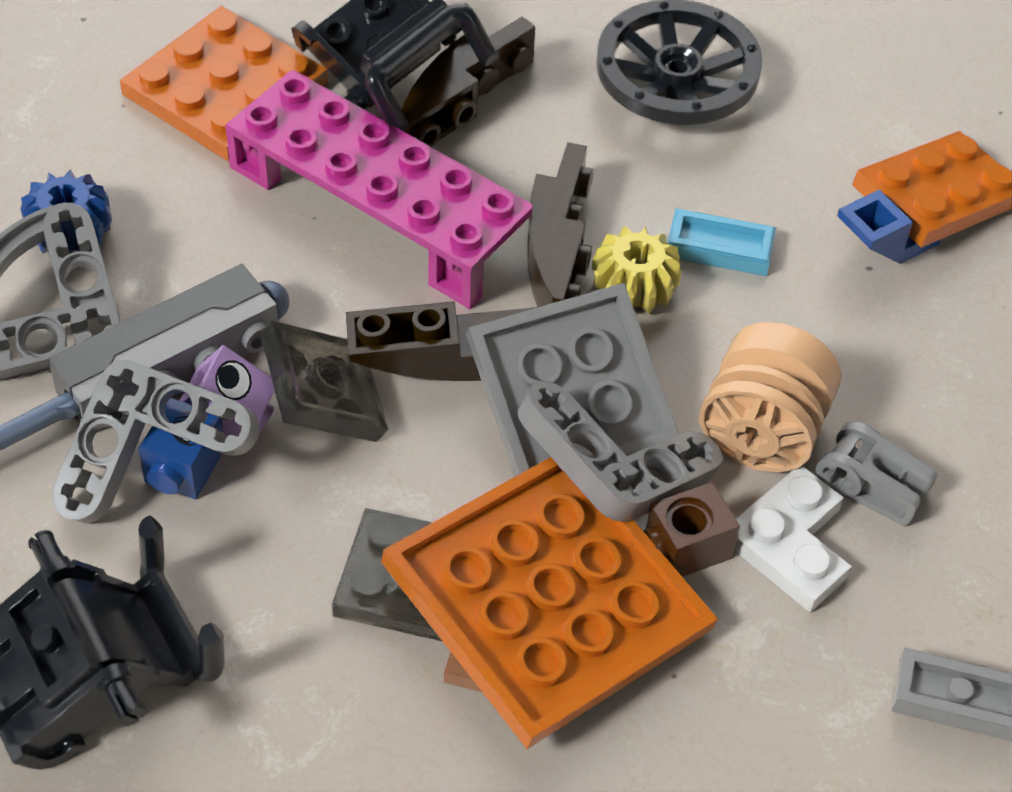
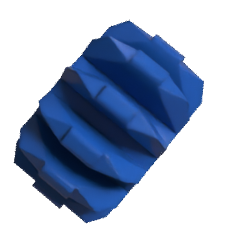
M70 169L64 177L56 178L48 172L45 183L31 182L29 194L21 197L22 204L20 209L22 218L49 206L60 203H74L80 205L89 213L99 245H102L104 232L111 230L112 216L108 194L104 191L102 185H96L90 174L76 178ZM71 221L61 222V231L59 232L65 235L68 250L79 251L76 240V229L78 228H74ZM45 241L37 245L42 254L48 252Z

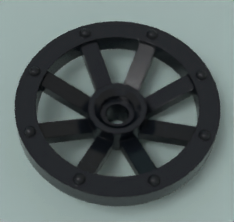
M656 0L633 6L618 14L607 24L599 38L596 67L599 79L605 90L615 101L631 112L662 123L695 125L725 118L749 102L758 87L762 68V54L758 42L750 30L725 11L704 3L689 0ZM674 23L688 24L701 28L690 46L678 44ZM658 24L662 48L657 52L635 31ZM716 35L723 38L734 48L703 61L702 56ZM621 42L646 65L615 58V52ZM742 64L743 72L738 80L709 77ZM628 78H633L651 83L642 88H639L635 84H633ZM694 91L713 93L717 95L699 99Z

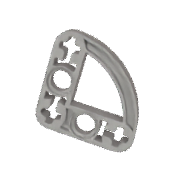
M60 203L43 208L15 222L0 234V278L21 255L45 241L63 304L62 308L0 322V351L9 349L7 337L15 336L16 347L21 359L13 361L11 350L0 352V380L50 368L48 358L69 348L67 347L66 333L62 324L70 322L71 332L75 333L87 329L88 319L98 318L101 325L110 324L103 328V331L120 323L92 219L89 213L80 205ZM71 221L73 227L78 228L76 229V240L79 252L69 254L65 235L59 232L61 231V222ZM77 267H87L97 274L98 279L92 288L86 291H78L72 289L67 284V275ZM37 329H47L56 335L58 341L50 352L36 354L26 347L25 341L27 336ZM90 331L73 334L74 343L76 345L93 335Z

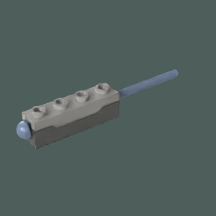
M243 263L49 357L48 361L58 396L0 425V451L60 420H70L74 417L77 422L79 421L80 425L101 374L113 362L121 360L133 361L189 383L197 367L223 345L242 358L251 353L264 350L272 342L280 339L278 320L288 311L290 303L288 292L281 284L275 281H262L258 283ZM121 380L117 390L123 393L124 397L126 395L135 396L139 386L134 384L132 380L130 382ZM109 407L105 413L122 421L128 416Z

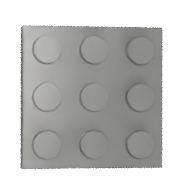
M624 283L469 327L465 333L514 476L550 457L525 429L517 413L519 405L530 386L536 382H551L564 388L626 456L679 434ZM572 443L573 447L581 454L589 458H595L593 453L587 448Z

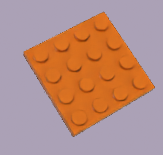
M551 457L383 550L381 563L526 749H529L712 631L718 620L715 614L661 551L656 548L654 543L634 520L627 522L614 521L602 514Z

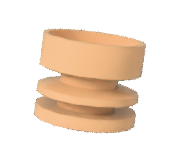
M760 322L743 327L733 337L721 362L719 374L713 379L710 391L702 402L698 420L703 434L711 438L718 445L722 454L746 467L757 471L776 473L798 469L810 459L815 442L820 435L824 418L827 417L839 389L842 373L838 360L823 342L802 329L784 323Z

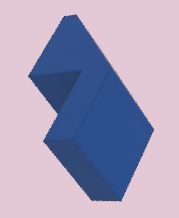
M880 189L838 210L837 216L870 250L899 264L939 245L941 241L938 240L922 248L909 237L913 222Z

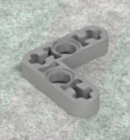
M121 360L113 362L101 374L54 484L52 493L53 504L59 514L73 521L88 524L104 517L114 501L145 424L224 455L237 456L249 451L258 440L260 431L258 419L253 411L244 405L133 361ZM121 380L125 382L132 380L134 384L138 385L137 394L124 397V394L117 390ZM177 393H187L192 400L190 415L181 423H170L165 413L166 403ZM109 407L128 415L126 423L111 415H106L107 408ZM209 413L225 421H231L235 416V422L242 426L238 437L229 435L225 440V434L222 431L204 424L207 414ZM112 426L118 433V446L112 454L100 458L93 451V438L97 431L103 427ZM85 461L96 467L106 469L104 476L82 469ZM76 487L86 488L89 493L93 494V499L89 505L83 503L79 505V501L72 497Z
M541 381L530 386L517 411L518 418L525 429L602 514L614 521H632L649 513L651 503L707 484L723 460L722 452L718 445L708 436L696 431L679 433L626 456L570 393L561 386L551 382ZM572 443L587 448L593 453L595 458H589L581 454L573 447ZM683 458L688 461L686 465L682 461ZM647 468L660 472L667 478L669 483L655 478ZM630 485L634 489L632 494L628 491Z

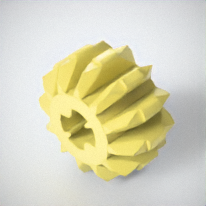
M646 225L639 233H633L623 226L618 236L606 234L601 247L597 248L596 254L593 256L592 270L594 271L593 283L595 291L624 283L633 308L641 307L650 314L655 304L667 306L669 299L672 298L673 292L676 291L681 280L682 270L680 269L678 247L668 245L665 233L655 236L649 235Z

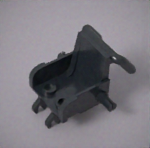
M350 0L314 28L304 20L291 28L296 46L302 52L308 49L347 89V95L343 97L344 99L364 110L376 105L385 122L401 131H405L409 127V123L390 89L441 50L440 43L444 46H451L455 43L454 40L457 39L456 35L463 31L478 61L482 65L488 66L498 58V54L479 17L467 3L448 6L444 0H432L431 2L429 0Z
M149 515L143 518L138 528L141 564L140 579L135 584L106 575L102 568L75 559L71 561L67 556H63L54 539V534L49 530L35 533L34 535L37 539L32 537L29 539L28 546L33 551L41 568L39 572L0 604V737L13 764L43 770L66 762L87 746L84 738L114 713H117L119 721L123 726L139 722L140 720L137 716L143 718L147 710L142 705L137 694L149 684L187 687L196 679L202 682H212L222 675L225 666L224 635L211 622L203 625L199 635H197L164 576L163 528L152 516Z

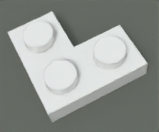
M804 466L793 469L736 518L740 525V530L734 551L811 613L848 579L852 567L813 536L816 531L840 511L843 497Z

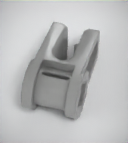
M853 421L845 423L836 435L837 445L834 450L825 453L817 463L815 471L817 477L839 495L846 496L900 525H908L918 511L920 500L925 498L934 485L937 471L882 437L869 425ZM862 440L863 444L859 449L855 447L857 441ZM842 470L847 472L844 478L839 476Z

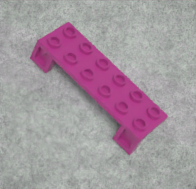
M289 71L225 124L231 169L269 190L281 180V163L428 249V285L468 309H471L483 297L484 262L532 215L533 205L530 202L400 129L388 125L384 120L296 71Z

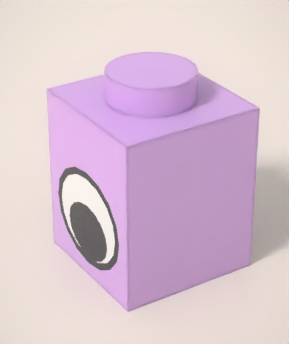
M225 345L221 346L197 367L189 382L234 400L253 411L258 419L260 431L274 411V406L269 401L278 382ZM184 393L180 401L192 404L190 396ZM235 416L231 421L222 419L225 440L229 435L238 437L242 426L235 422Z

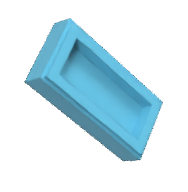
M675 208L668 245L678 247L680 260L767 276L776 227Z

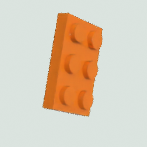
M961 131L858 169L852 186L863 196L880 189L913 222L909 237L921 248L1012 209V172L995 161L978 146L975 140L966 136Z

